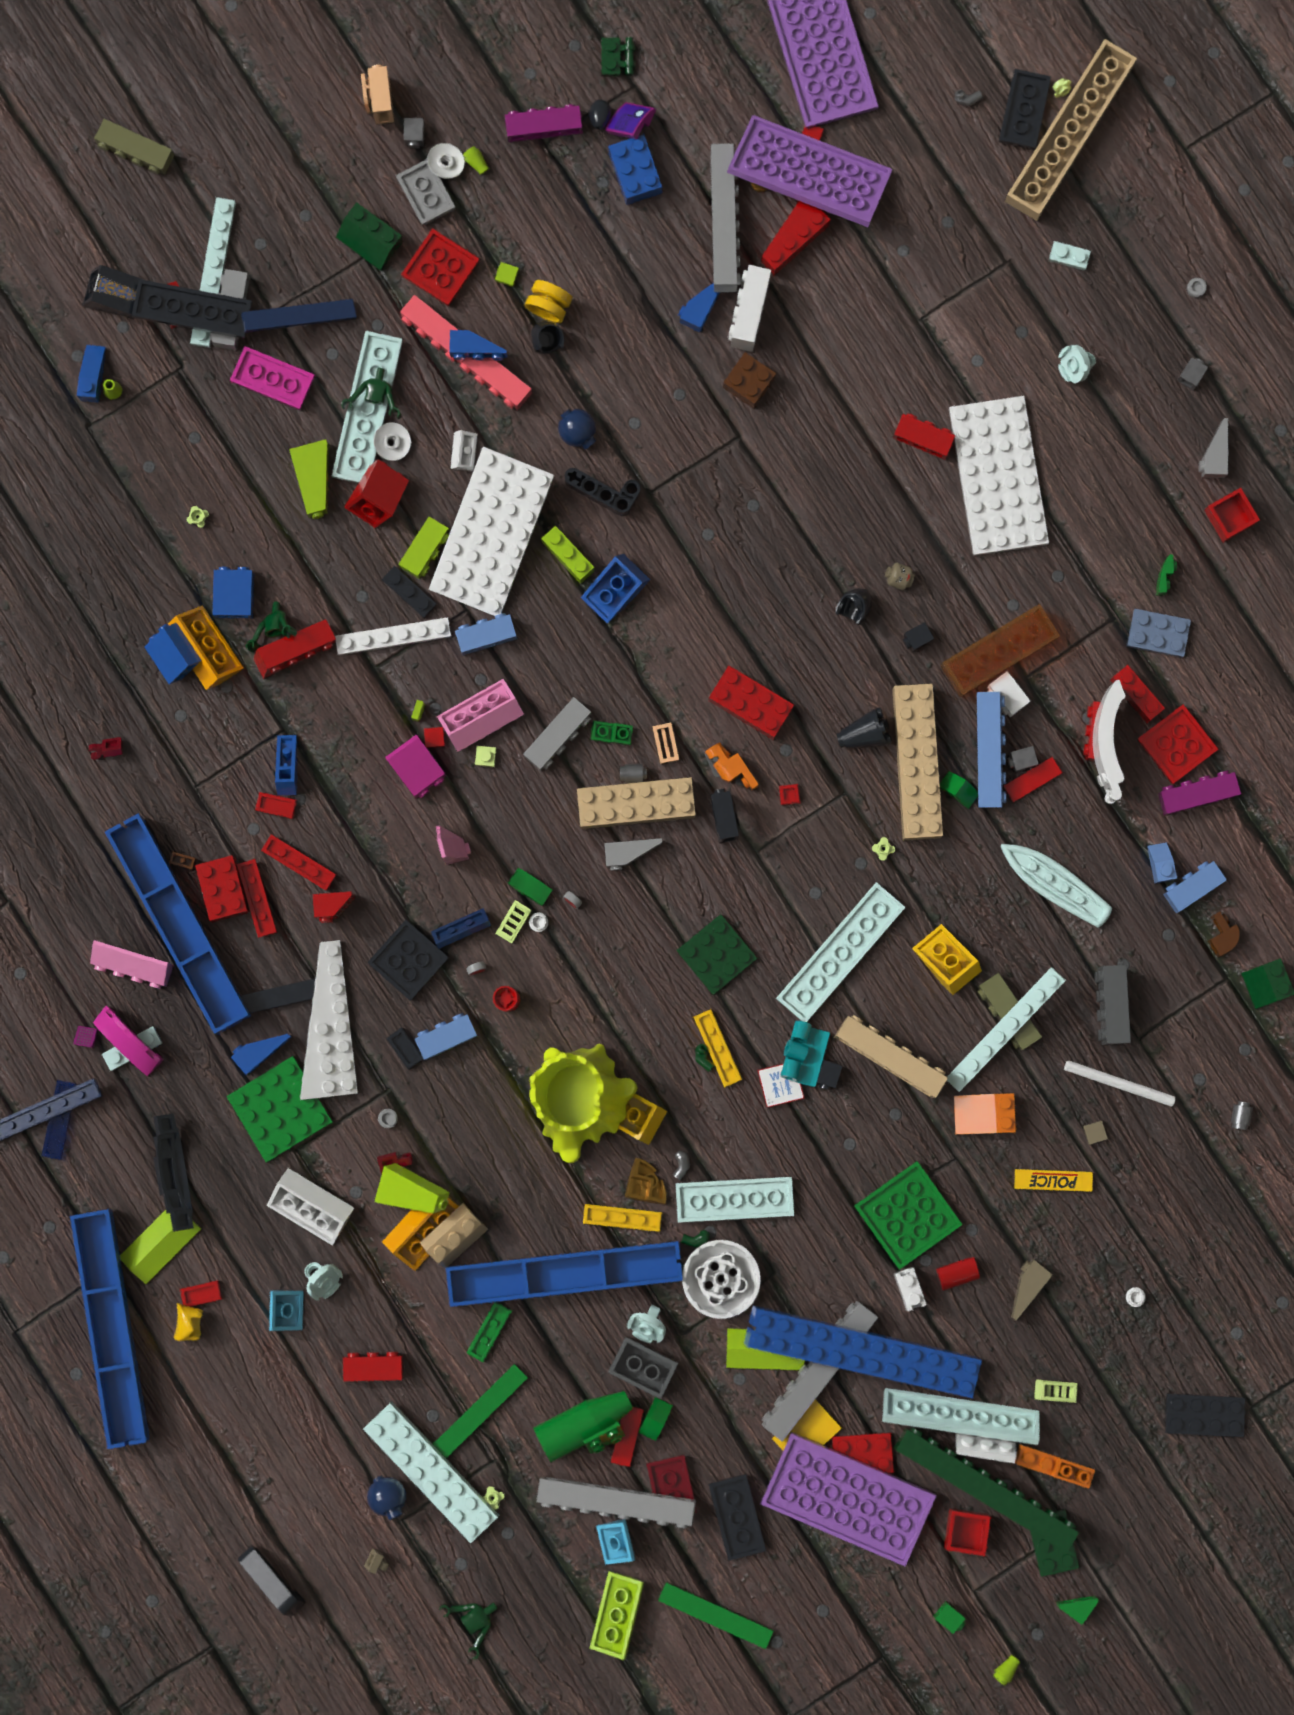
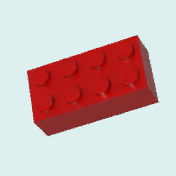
M731 666L727 667L708 699L714 705L774 740L794 707V704Z

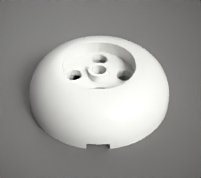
M715 1240L701 1245L689 1256L683 1269L682 1283L687 1299L696 1310L712 1318H730L742 1313L753 1303L759 1291L760 1272L754 1257L743 1246L732 1241ZM713 1262H716L719 1265V1268L716 1271H713L710 1268V1265ZM731 1268L737 1270V1275L734 1277L729 1275ZM723 1275L725 1280L718 1282L717 1277ZM711 1281L713 1287L706 1289L705 1282ZM725 1287L731 1288L732 1292L730 1295L723 1293Z

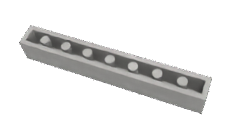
M711 144L714 292H737V285H741V275L737 273V267H740V256H736V250H740V238H736V232H739V220H735V215L739 214V203H735V197H738V185H735L734 180H738V177L727 173L736 152L734 151V144Z
M856 1301L855 1304L851 1303L846 1309L847 1314L844 1318H840L835 1324L868 1331L878 1317ZM809 1362L807 1366L803 1365L798 1372L799 1376L795 1381L792 1380L787 1385V1392L783 1397L779 1396L773 1410L771 1412L768 1411L764 1415L761 1425L779 1440L783 1441L839 1368Z
M544 1476L540 1478L537 1502L541 1503V1506L544 1507L559 1505L561 1506L560 1509L572 1510V1508H578L582 1513L598 1511L599 1515L602 1516L617 1514L618 1518L630 1519V1517H636L640 1522L656 1520L657 1524L669 1525V1523H675L676 1527L679 1528L692 1526L696 1500Z

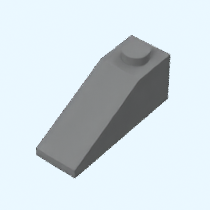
M1224 418L1221 421L1202 461H1199V472H1202V478H1225L1228 475V418Z
M662 838L604 843L606 867L610 868L611 871L622 870L623 866L629 865L660 846Z

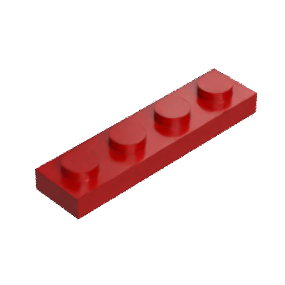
M272 834L261 849L262 852L325 891L328 890L337 876Z
M256 859L237 864L258 938L277 933Z

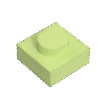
M477 746L475 766L495 767L496 747Z

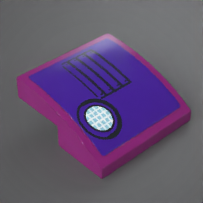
M626 102L612 116L605 131L608 134L638 139L643 126L650 125L656 109Z

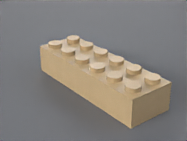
M692 777L577 789L581 829L695 818Z
M854 1015L845 1018L834 1036L836 1039L931 1098L937 1097L948 1079L944 1076L946 1072L938 1067L931 1068L928 1066L929 1062L920 1056L915 1058L911 1055L913 1052L904 1046L899 1048L895 1045L896 1041L888 1036L883 1038L878 1035L880 1031L872 1026L867 1028L862 1025L863 1021Z

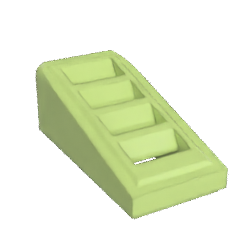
M515 900L495 934L513 943L532 910ZM517 908L525 914L522 916L514 910ZM511 915L521 919L520 923L510 918ZM509 921L510 923H512V924H514L515 926H517V928H516V929H513L512 927L508 926L506 923ZM503 928L512 932L513 935L510 936L503 932Z
M1036 1380L1035 1399L1076 1403L1078 1383ZM1051 1385H1054V1386H1053V1397H1050V1396H1051ZM1059 1386H1061V1397H1059ZM1067 1386H1070L1069 1398H1066Z

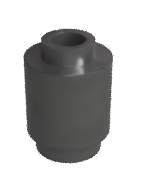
M625 764V766H620V781L639 783L643 782V779H647V768H643V764Z
M1238 1101V1104H1234L1231 1118L1232 1128L1248 1129L1253 1112V1107H1249L1250 1103Z

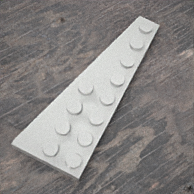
M340 940L320 942L300 1100L358 1093Z

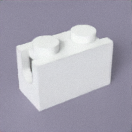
M1008 671L987 687L989 689L987 692H1002V695H1005V707H1002V713L1004 715L1008 714L1009 717H1012L1030 702Z
M910 1267L893 1273L906 1310L911 1311L916 1307L925 1306L926 1302L914 1268Z

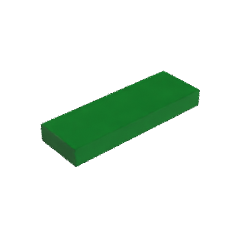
M494 1302L466 1353L484 1362L512 1311Z

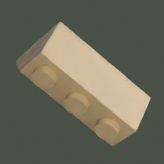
M462 1203L420 1243L425 1251L439 1265L446 1269L483 1235L488 1228Z

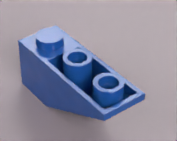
M450 330L449 353L450 357H454L455 360H465V357H470L473 360L492 358V360L500 361L503 358H508L507 350L469 330Z

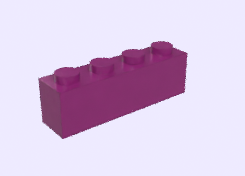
M574 104L565 105L563 108L551 106L547 107L546 110L529 109L527 112L511 111L505 114L508 142L582 134L580 107Z
M1223 771L1217 773L1218 777L1211 778L1210 775L1199 778V782L1192 783V780L1180 783V787L1176 788L1173 785L1163 787V791L1158 793L1164 816L1241 795L1235 772Z

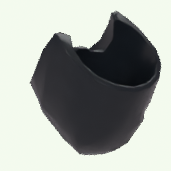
M544 320L534 325L531 331V340L536 353L548 354L564 348V335L558 325Z
M863 588L847 591L839 600L835 614L848 617L856 621V624L861 625L872 607L870 593Z

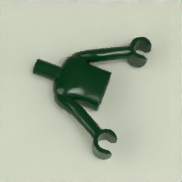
M378 368L375 378L364 381L349 399H344L341 402L343 409H345L346 404L350 403V411H353L354 401L366 389L364 398L366 402L383 405L386 395L390 407L389 416L392 418L393 413L398 412L397 419L399 420L402 417L400 410L395 406L391 385L383 380L385 372L383 368Z
M273 602L272 613L267 615L259 624L253 639L249 640L245 647L251 653H254V649L260 648L261 645L257 641L264 628L265 635L270 638H276L282 634L287 638H290V635H297V630L287 624L286 612L280 610V602Z
M493 1602L485 1609L476 1603L452 1607L442 1604L439 1610L443 1607L448 1609V1612L443 1617H447L449 1613L469 1611L461 1617V1620L471 1635L482 1629L474 1646L468 1650V1653L471 1650H476L477 1655L472 1659H477L480 1653L479 1647L491 1627L489 1615L498 1609L496 1604Z

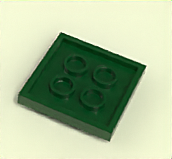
M721 914L676 950L712 995L757 959Z

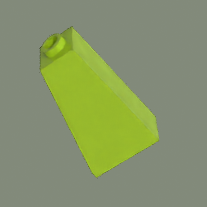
M326 439L289 449L307 515L313 519L321 518L324 516L323 514L327 513L329 446Z
M395 1163L384 1166L375 1202L436 1213L445 1210L448 1205L450 1192Z

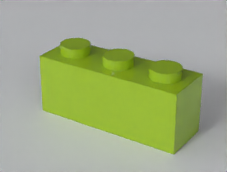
M428 517L399 562V567L418 579L421 576H425L430 568L428 566L431 560H435L440 553L439 547L441 544H446L449 537V529L433 518Z
M556 526L541 538L542 543L580 584L594 572V566Z

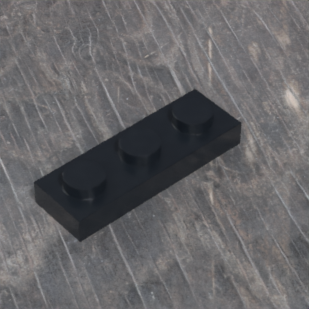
M396 566L382 578V581L423 618L437 605Z

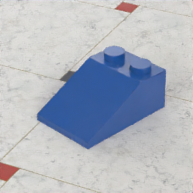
M620 554L612 559L581 598L608 624L639 594L650 579L625 554Z

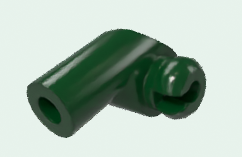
M699 1044L695 1048V1061L706 1071L710 1072L715 1065L707 1059V1046Z
M701 1230L695 1237L684 1234L681 1243L698 1248L709 1241L710 1234L706 1230Z

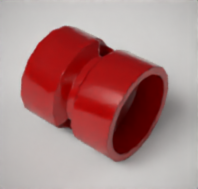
M501 986L493 994V1003L502 1011L512 1012L520 1005V995L512 987Z

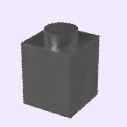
M404 118L405 146L412 149L424 146L423 118Z
M1191 358L1177 381L1194 390L1208 367L1205 366L1202 360Z
M1033 746L1013 751L1009 754V758H1007L1009 768H1013L1014 773L1038 765Z

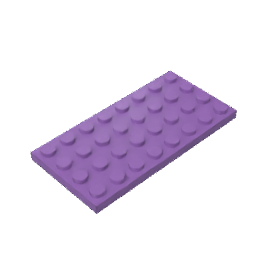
M767 0L806 128L878 109L877 100L846 0Z
M752 115L727 173L869 227L892 169Z
M791 1432L761 1501V1505L906 1566L936 1494Z

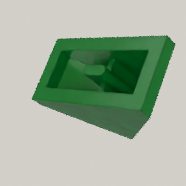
M948 771L939 784L941 790L967 809L970 808L978 797V791L967 780Z
M655 1397L638 1433L656 1441L673 1405Z
M1096 1596L1057 1601L1056 1604L1059 1609L1082 1625L1097 1605L1098 1598Z

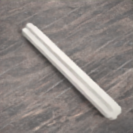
M1066 1061L1065 1071L1168 1106H1173L1175 1103V1096L1072 1061Z

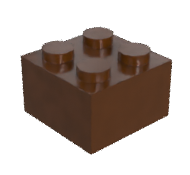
M744 352L723 382V389L754 409L775 380L776 373Z

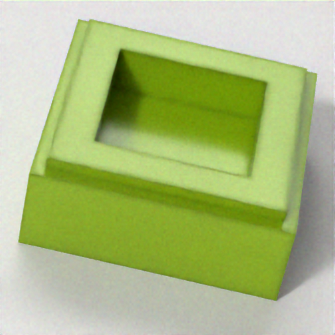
M501 262L495 281L513 287L519 268Z
M416 701L411 717L413 721L419 722L425 708L423 701Z

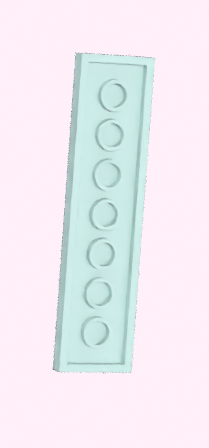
M365 331L350 397L364 381L376 377L378 368L385 369L383 380L387 381L391 387L393 386L403 339ZM365 389L354 401L353 411H350V403H348L332 478L359 483L368 467L375 462L377 452L374 448L373 439L377 429L384 424L388 407L386 395L383 405L369 403L364 400Z
M876 882L776 999L801 1021L807 1022L904 910L905 906Z
M889 1388L884 1390L882 1422L1038 1445V1410Z
M393 1402L389 1403L363 1429L470 1543L498 1518L499 1514Z

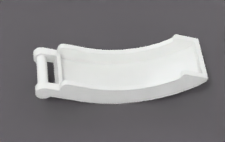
M1120 680L1115 681L1105 692L1096 714L1093 729V753L1099 773L1097 779L1100 786H1104L1106 792L1104 799L1108 804H1113L1121 798L1122 792L1118 783L1124 780L1116 757L1113 737L1116 713L1120 702L1126 697Z

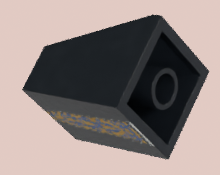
M99 265L91 271L82 306L131 318L137 286L141 278Z

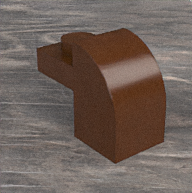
M1217 912L1210 917L1220 934L1207 942L1215 955L1220 957L1236 946L1240 933L1237 924L1229 927L1228 924L1230 922L1227 916Z

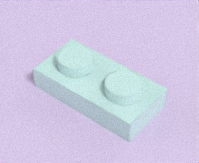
M1054 241L1049 261L1085 271L1091 251Z

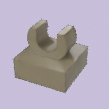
M372 1548L364 1567L369 1572L376 1574L378 1568L386 1571L389 1564L383 1560L384 1556L380 1551Z

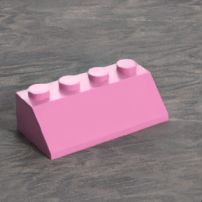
M502 679L437 717L455 749L459 752L474 742L483 739L488 734L499 730L511 721L518 719L524 713L508 685Z
M93 941L90 964L95 965L94 969L103 972L109 969L114 971L113 975L122 978L126 974L132 976V981L142 983L143 980L149 981V986L161 989V986L167 987L173 964L102 942Z

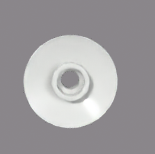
M441 143L431 148L427 156V163L435 175L451 179L462 172L464 157L455 146Z
M390 422L383 424L377 429L373 443L376 452L382 458L395 461L403 458L408 453L411 439L408 431L402 425ZM388 439L393 441L392 446L388 445Z

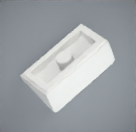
M463 430L454 433L451 469L474 471L477 443L476 433Z

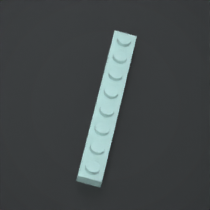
M216 198L200 291L220 293V278L224 272L236 205L235 200ZM193 329L190 344L210 348V332Z
M1051 967L947 1076V1081L960 1092L1066 980Z

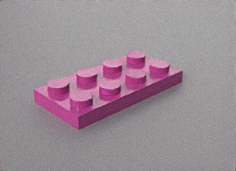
M244 346L230 382L301 410L315 375Z

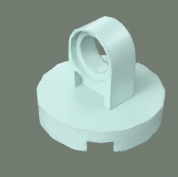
M1070 345L1061 350L1059 354L1061 364L1058 367L1061 376L1067 382L1079 383L1087 378L1090 369L1096 363V359L1081 346Z
M313 1262L305 1268V1275L309 1279L307 1292L316 1301L321 1297L324 1299L330 1297L339 1288L340 1284L338 1281L343 1275L341 1270L335 1265L327 1264L321 1266ZM313 1269H318L314 1272L312 1276H310V1273Z
M651 1305L647 1314H633L627 1323L628 1330L631 1328L633 1330L632 1335L641 1341L651 1343L652 1340H657V1343L661 1342L666 1333L664 1324L657 1319L661 1308Z

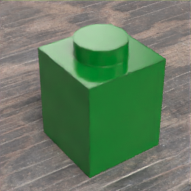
M946 1601L933 1616L935 1620L953 1634L955 1631L959 1632L965 1625L964 1620L966 1618Z

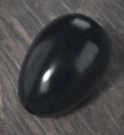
M598 99L590 106L589 118L595 129L601 130L605 128L611 118V107L607 101Z

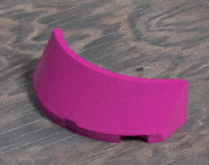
M106 1005L93 1022L94 1025L132 1064L146 1076H149L163 1062V1059L151 1050L116 1015V1012L110 1006Z

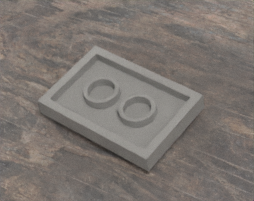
M427 159L396 175L422 226L456 209L442 181L430 170Z

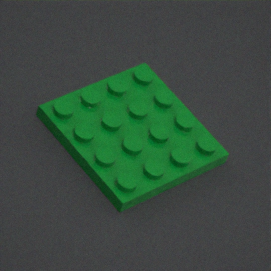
M294 1056L226 1096L266 1163L333 1122L319 1098L300 1100L303 1071Z
M918 1161L854 1205L899 1270L962 1225Z

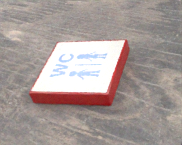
M783 1064L757 1070L767 1108L804 1099L800 1083L784 1079L780 1076Z

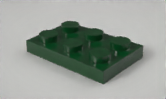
M1065 1509L1055 1511L1059 1515L1058 1519L1061 1521L1064 1518L1067 1519ZM1030 1531L1041 1577L1079 1568L1074 1544L1066 1553Z

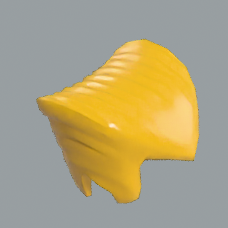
M177 1303L178 1317L174 1339L177 1341L199 1340L200 1337L198 1336L201 1335L200 1318L202 1317L203 1310Z

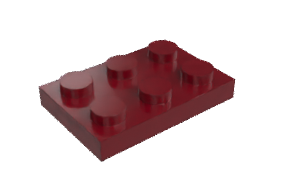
M684 1455L646 1463L652 1493L694 1500Z

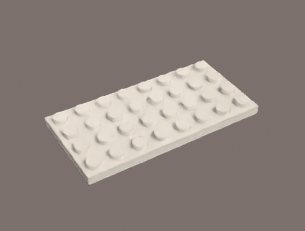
M1024 396L949 407L973 556L1048 545L1049 540Z
M483 447L429 590L491 615L501 614L555 475Z

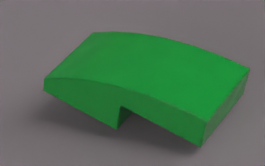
M1173 554L1166 558L1161 567L1157 581L1156 596H1164L1167 590L1170 589V580L1166 577H1171L1174 571L1177 570V561L1173 560Z
M593 721L590 740L630 745L633 726Z
M517 868L507 883L539 906L544 904L552 892L551 888L520 868Z

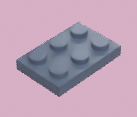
M1134 609L1127 647L1183 658L1191 620Z

